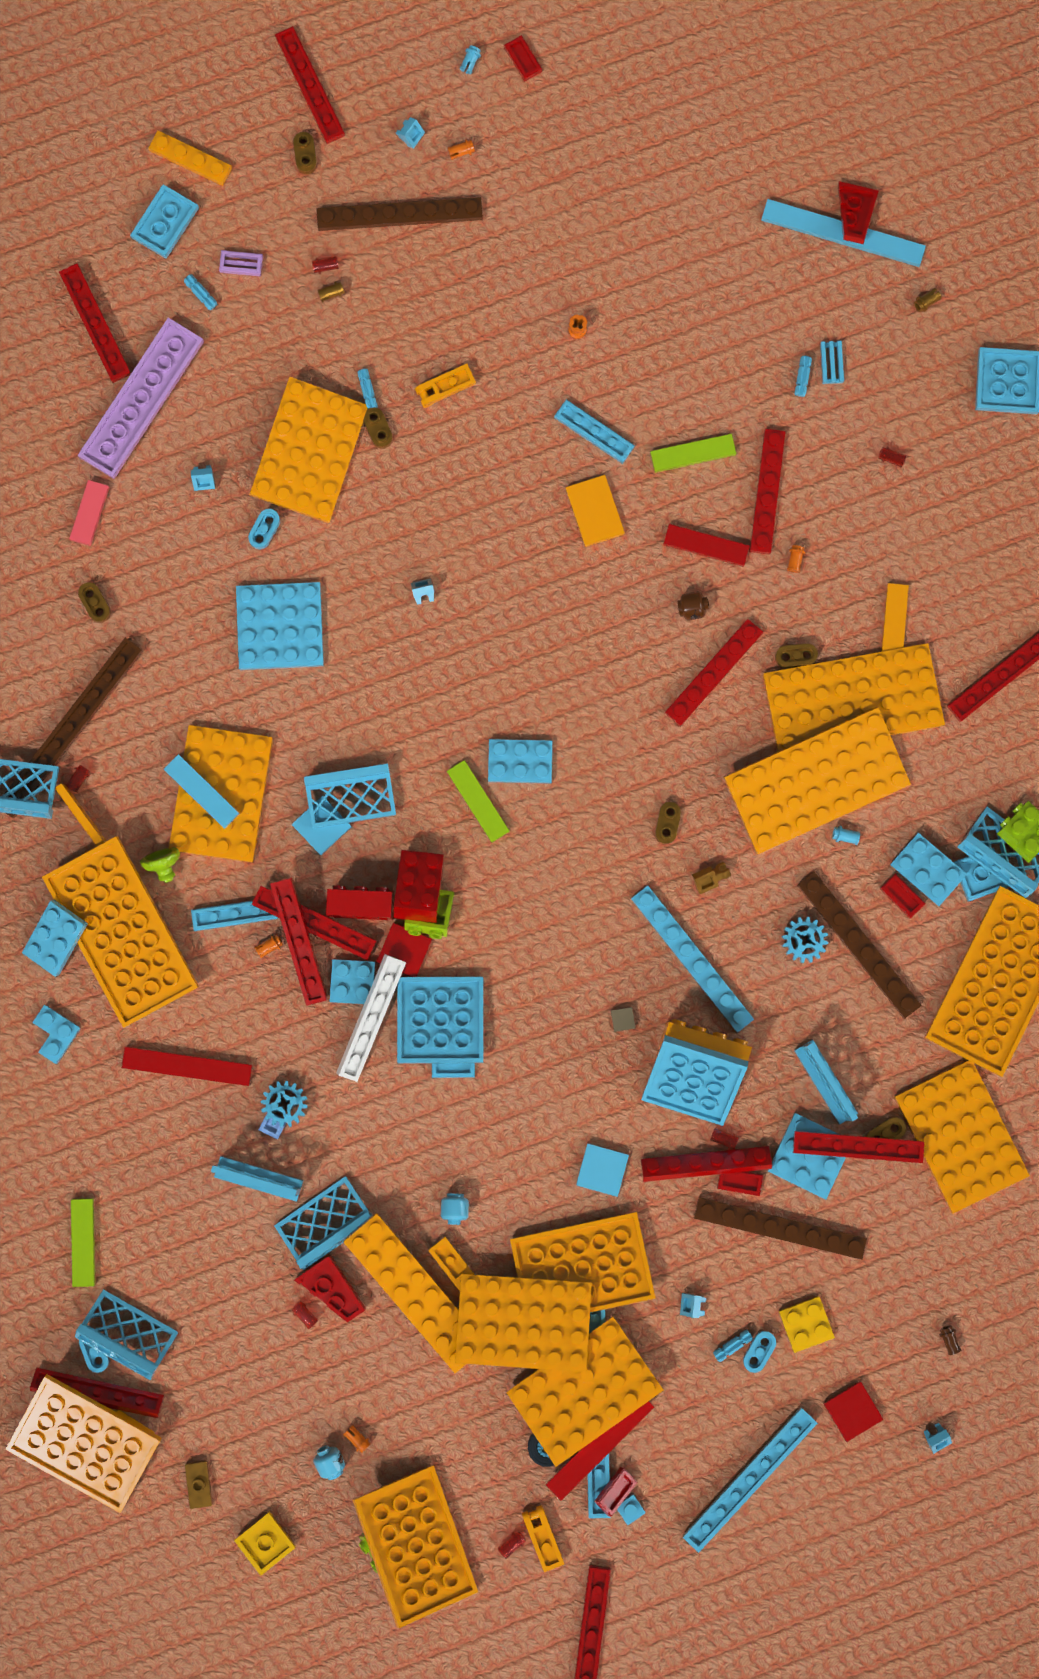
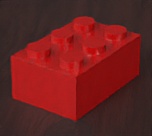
M401 850L394 900V918L436 923L444 854Z
M333 885V889H327L326 915L329 918L393 921L394 894L388 890L389 888L376 887V891H368L367 887L354 886V890H347L346 886Z

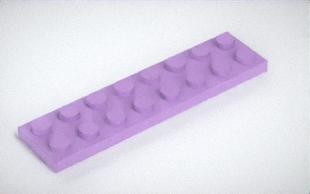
M167 318L77 456L115 479L204 343L203 338L172 319Z

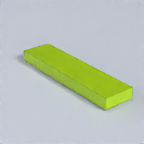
M732 434L650 451L654 472L657 473L736 456V450Z
M465 760L447 771L448 775L491 843L509 833V829Z
M94 1198L71 1199L72 1287L95 1286Z

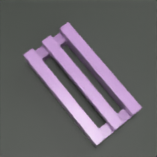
M221 250L219 271L220 273L261 277L263 254ZM225 257L257 260V263L225 260ZM224 265L240 266V267H250V268H257V269L238 268V267H227V266H224Z

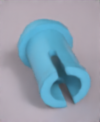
M472 45L466 48L465 58L459 68L464 72L466 66L469 65L466 74L470 75L477 59L481 57V50Z
M842 826L834 827L832 839H835L836 842L844 841L857 845L860 839V832L843 829Z

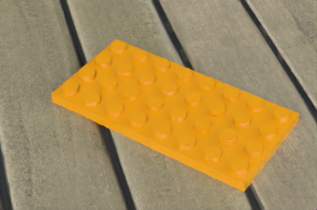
M928 643L763 673L777 751H781L875 707H879L890 736L945 725Z
M875 707L723 776L756 854L769 850L911 785L879 707Z
M118 836L42 877L53 899L88 923L77 943L123 1028L199 987Z
M999 886L924 1038L1003 1077L1039 1003V905Z

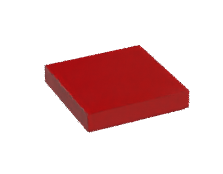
M392 923L376 962L381 964L384 955H389L406 962L403 974L417 977L432 939L422 934L419 936L411 935L405 930V927Z
M858 1381L823 1403L846 1442L883 1421L881 1414L861 1381Z

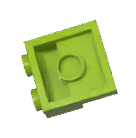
M1027 801L1024 805L1020 802L1012 812L1015 815L1012 818L1009 816L1005 818L1000 824L1002 829L997 835L1029 863L1039 853V810Z
M440 890L436 923L405 920V930L414 936L425 933L429 934L433 939H441L442 936L447 937L454 892Z

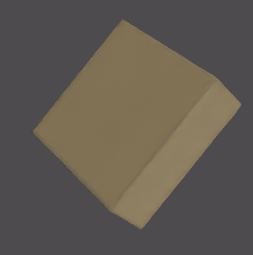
M632 1007L611 1011L614 1032L635 1029Z

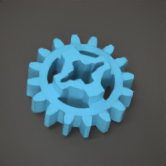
M801 917L797 918V924L791 921L789 922L791 928H784L787 935L781 936L782 939L786 940L782 947H788L789 950L785 954L792 953L793 961L799 957L800 963H804L805 958L811 963L813 962V956L819 959V952H826L822 946L828 944V941L824 940L828 933H822L821 930L824 926L818 927V920H814L811 923L810 917H806L805 922H803ZM800 926H808L803 932L795 930ZM815 931H816V933H817V935H818L819 942L815 941V937H814ZM807 935L809 943L801 944L803 940L800 937ZM791 938L795 940V949L791 944ZM807 948L814 950L810 954H802Z
M278 1081L276 1088L271 1085L269 1086L270 1093H263L267 1099L261 1100V1104L266 1105L261 1111L262 1113H268L265 1117L266 1120L273 1119V1126L279 1122L280 1128H283L284 1123H287L290 1128L292 1127V1121H295L297 1124L300 1123L298 1116H305L302 1109H307L308 1107L306 1104H303L307 1097H301L303 1089L296 1090V1083L290 1087L288 1081H285L284 1086H281ZM284 1090L292 1092L296 1097L286 1095ZM277 1093L276 1101L270 1104L272 1096ZM281 1095L286 1102H290L287 1105V1114L283 1107H278L281 1104ZM299 1105L297 1112L291 1116L290 1112L293 1107ZM272 1112L283 1114L284 1119L276 1117Z

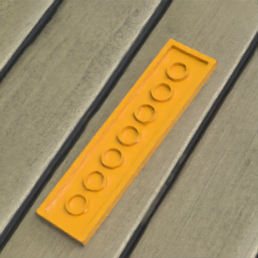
M376 1212L344 1239V1244L450 1369L457 1373L466 1365L455 1363L459 1309Z

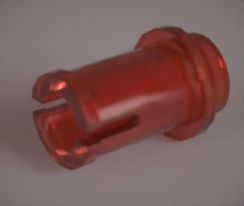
M336 256L323 259L315 258L316 260L312 261L314 273L321 274L324 271L339 269Z
M888 446L886 448L882 447L878 459H881L883 463L886 461L902 468L906 455L890 450Z
M80 764L78 768H74L76 771L65 785L76 793L86 777L89 778L90 776L88 775L90 770Z
M714 1128L710 1141L727 1146L728 1150H730V1148L735 1149L739 1137H736L735 1133L731 1135Z
M300 1301L291 1310L293 1316L296 1315L309 1330L319 1319L309 1311L306 1303L303 1304Z
M519 1531L511 1533L512 1536L498 1547L499 1552L505 1559L509 1558L520 1546L524 1547L526 1539Z

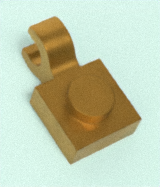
M725 862L717 864L714 870L710 866L692 874L699 894L718 887V881L731 876Z

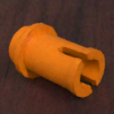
M465 139V142L447 147L451 160L467 154L471 156V153L475 152L472 141H467V139Z
M792 545V549H789L791 554L787 571L800 573L802 558L806 552L804 547Z
M278 934L270 935L271 938L255 946L260 958L276 949H281L283 942Z
M352 1425L349 1430L355 1436H352L348 1430L343 1436L357 1448V1452L363 1453L371 1443L368 1441L369 1438L366 1439Z

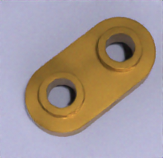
M300 132L293 139L296 166L300 173L308 175L317 168L313 137L309 133ZM303 139L307 140L305 144H301L300 141ZM308 159L310 161L309 163L304 164L303 160Z
M369 408L366 410L363 419L373 444L377 448L385 449L392 443V432L383 412L378 408ZM372 415H376L378 417L374 421L370 419ZM383 433L386 435V437L384 439H379L378 435Z
M91 582L82 584L78 590V595L91 619L97 623L107 621L111 611L100 589ZM89 591L94 592V595L91 598L87 597V593ZM99 609L104 611L101 616L97 615Z
M812 644L782 646L775 654L776 663L783 668L811 665L818 657V651ZM804 652H808L810 654L809 659H805L803 657ZM783 654H787L789 656L788 661H784L782 659Z
M674 802L664 803L659 811L655 837L662 844L672 843L677 836L681 810ZM667 809H673L674 815H667ZM668 829L670 836L665 837L662 831Z
M892 1117L868 1131L866 1137L877 1135L879 1138L900 1139L906 1132V1125L902 1119ZM892 1124L897 1125L896 1132L891 1131L890 1127Z

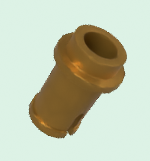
M334 281L335 284L317 290L322 302L337 296L342 297L341 295L345 292L341 281Z
M933 288L922 297L918 296L916 298L914 306L918 312H926L929 306L941 300L940 292L938 291L935 294L936 288Z

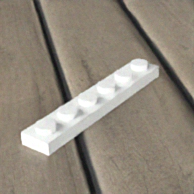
M386 954L384 955L337 1069V1075L356 1082L358 1081L406 962Z

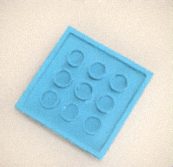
M320 582L236 586L239 670L324 666Z
M400 977L397 993V1064L483 1063V977Z
M665 1035L641 1100L723 1126L748 1068L749 1061Z

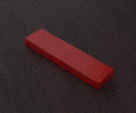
M672 524L668 525L663 543L664 546L742 567L745 565L750 547L746 544Z

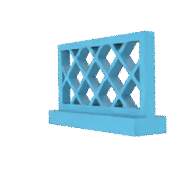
M0 759V767L3 765L9 766L12 770L5 777L1 778L0 776V785L3 783L8 790L7 793L0 796V812L52 819V805L59 767ZM24 768H28L33 774L23 781L17 773ZM44 771H52V779L44 784L39 775ZM16 775L21 783L10 790L5 781ZM37 778L42 786L31 792L26 784ZM24 786L29 795L23 799H17L13 793ZM45 789L49 794L48 801H38L35 795Z
M388 764L304 777L312 829L396 815ZM386 779L387 788L383 793L373 788L377 780ZM356 783H363L368 787L361 797L352 791ZM336 786H342L347 790L341 800L330 794ZM320 789L326 795L320 803H317L312 799L311 790ZM370 789L380 795L374 805L364 800ZM387 791L389 794V798L384 796L387 793ZM349 793L359 799L353 809L343 803ZM328 796L338 802L332 812L322 806ZM384 798L390 803L391 811L381 812L376 806ZM361 802L371 807L367 815L361 816L355 812ZM340 805L350 811L344 819H339L334 815ZM321 808L329 816L324 822L316 823L315 814Z
M986 807L965 838L960 842L958 848L1024 898H1027L1036 890L1039 883V865H1037L1036 857L1031 860L1032 865L1024 866L1022 857L1016 851L1014 853L1006 852L1004 844L1006 842L999 835H997L998 840H989L987 831L996 830V833H998L1002 829L1000 824L1005 819L989 807ZM986 815L993 819L994 826H986L984 820ZM982 831L984 841H979L973 836L974 832ZM991 844H999L1001 854L995 853L992 850ZM1008 857H1016L1019 866L1014 867L1010 864ZM1025 870H1034V881L1026 876Z
M810 1040L794 1050L838 1124L858 1119L856 1115L858 1112L814 1040Z
M220 1156L218 1164L213 1165L211 1172L215 1173V1178L296 1202L298 1201L304 1181Z
M345 1176L274 1225V1227L296 1259L300 1269L305 1270L344 1243V1239L373 1215ZM344 1183L349 1189L347 1199L336 1197L337 1189ZM324 1197L332 1199L330 1211L318 1209L320 1200ZM335 1199L347 1201L344 1214L333 1212ZM350 1202L358 1203L363 1211L356 1216L348 1215ZM305 1210L314 1211L312 1224L300 1222L302 1213ZM317 1212L329 1214L327 1226L315 1224ZM332 1215L344 1217L342 1226L338 1229L330 1227ZM288 1222L296 1223L294 1236L286 1235L281 1227ZM300 1224L311 1226L309 1239L297 1237ZM314 1227L326 1229L322 1240H312ZM296 1240L308 1241L306 1251L299 1255L295 1250Z
M103 1289L86 1318L76 1330L75 1338L151 1380L178 1332ZM104 1297L113 1302L114 1309L102 1311L100 1303ZM119 1311H130L133 1319L121 1322ZM115 1313L118 1323L106 1326L103 1315ZM100 1316L103 1327L94 1329L87 1324L91 1318ZM144 1320L149 1322L152 1330L140 1333L137 1322ZM134 1323L137 1334L125 1337L122 1326ZM119 1327L122 1338L111 1339L108 1336L107 1330ZM165 1331L171 1335L167 1342L158 1343L156 1333ZM153 1334L155 1345L143 1347L141 1337ZM138 1338L140 1349H129L126 1341ZM157 1348L159 1357L153 1363L146 1358L145 1351Z

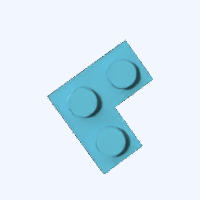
M47 1005L42 1007L32 1022L50 1034L38 1053L55 1064L59 1063L81 1027Z

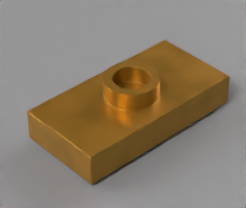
M208 1461L186 1463L185 1471L190 1509L212 1506Z

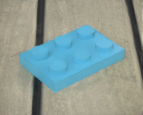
M163 184L130 237L167 259L198 211L199 206Z
M489 739L488 782L551 784L552 741Z
M917 833L890 864L938 907L967 875L920 833Z
M51 900L22 953L53 976H59L88 923L56 900Z

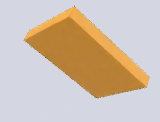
M605 475L565 487L585 547L625 535Z

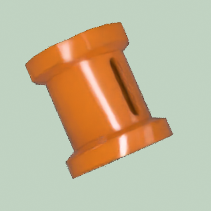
M576 314L570 318L568 332L572 338L580 339L586 335L587 320L583 315ZM576 324L577 326L582 327L581 329H579L578 327L574 328V325Z

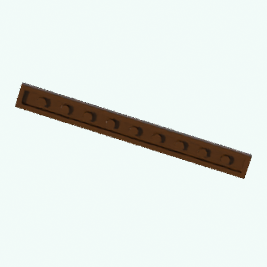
M125 637L28 763L55 766L143 650ZM24 768L19 776L24 781L33 772L28 768ZM51 771L41 773L39 775L40 779L44 781ZM18 778L11 784L10 790L21 783ZM34 778L26 785L33 792L41 783L37 778ZM23 786L13 794L17 799H23L29 795V792ZM6 813L13 819L17 816V814Z

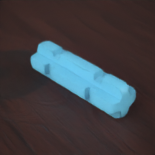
M192 274L184 279L186 286L189 289L191 288V291L205 304L208 310H212L217 306L216 300L210 296V293Z
M802 356L800 359L794 393L798 397H805L806 386L808 385L810 374L809 367L812 362V358L809 356Z
M361 369L357 373L363 397L366 399V407L368 409L377 408L371 379H369L368 369Z
M744 1330L740 1333L739 1337L735 1336L722 1345L723 1348L715 1350L713 1354L717 1361L722 1362L727 1358V1355L730 1356L742 1348L744 1343L748 1344L752 1341L753 1337L748 1330Z

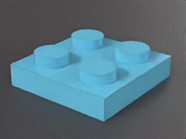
M332 959L330 1002L364 1004L375 978V962Z

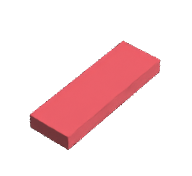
M88 480L69 538L71 541L91 546L109 490L108 485Z

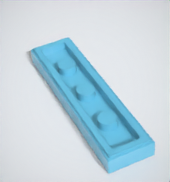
M567 399L554 416L556 420L622 464L635 447V445Z
M179 754L164 768L224 829L240 814Z
M253 901L191 910L194 931L279 918L251 905Z

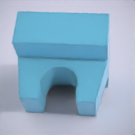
M410 117L409 120L403 122L404 127L401 131L397 130L396 135L408 147L414 149L425 131L416 119Z
M210 465L204 469L194 467L191 470L194 491L215 489L213 471Z
M431 578L411 583L417 605L422 604L421 597L423 595H427L430 602L434 601V589Z
M682 1293L680 1315L691 1318L704 1316L705 1311L700 1310L701 1302H706V1298L690 1293Z
M939 1423L935 1425L938 1431L936 1435H931L928 1430L924 1431L927 1443L933 1454L952 1444L949 1433Z

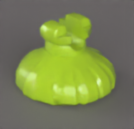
M175 847L161 849L146 855L140 860V864L147 871H155L158 874V880L168 883L173 881V877H175L172 866L179 859L180 852Z

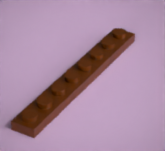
M481 197L316 208L318 231L483 220Z
M815 872L797 885L903 1019H906L922 1006Z
M698 1197L694 1219L863 1260L867 1238L701 1197Z

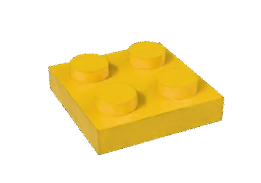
M819 1296L778 1311L794 1353L835 1338Z
M270 1511L234 1539V1542L260 1576L296 1548V1545Z

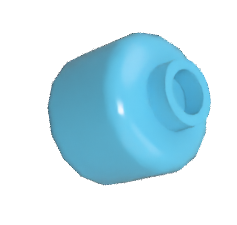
M448 1193L447 1197L441 1199V1218L448 1220L449 1225H461V1221L468 1219L469 1200L464 1198V1194Z
M322 1446L317 1450V1455L313 1459V1463L321 1478L334 1480L344 1472L343 1469L346 1464L337 1447Z

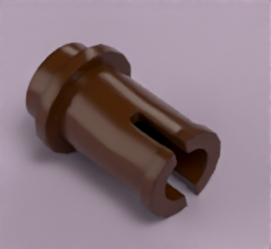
M951 1325L941 1328L939 1336L944 1340L948 1355H954L962 1351L955 1335L956 1329H953Z

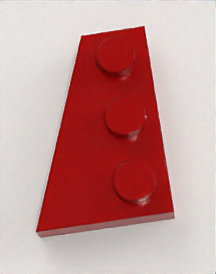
M841 181L838 182L843 240L864 245L879 190Z
M331 1255L294 1279L295 1282L304 1286L314 1297H318L328 1308L347 1323L366 1310V1307Z

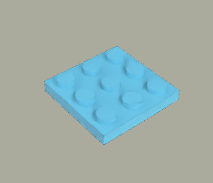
M980 347L978 349L975 410L1037 415L1039 413V351Z
M794 1113L772 1159V1169H767V1171L826 1200L846 1157L792 1153L794 1131L840 1134Z

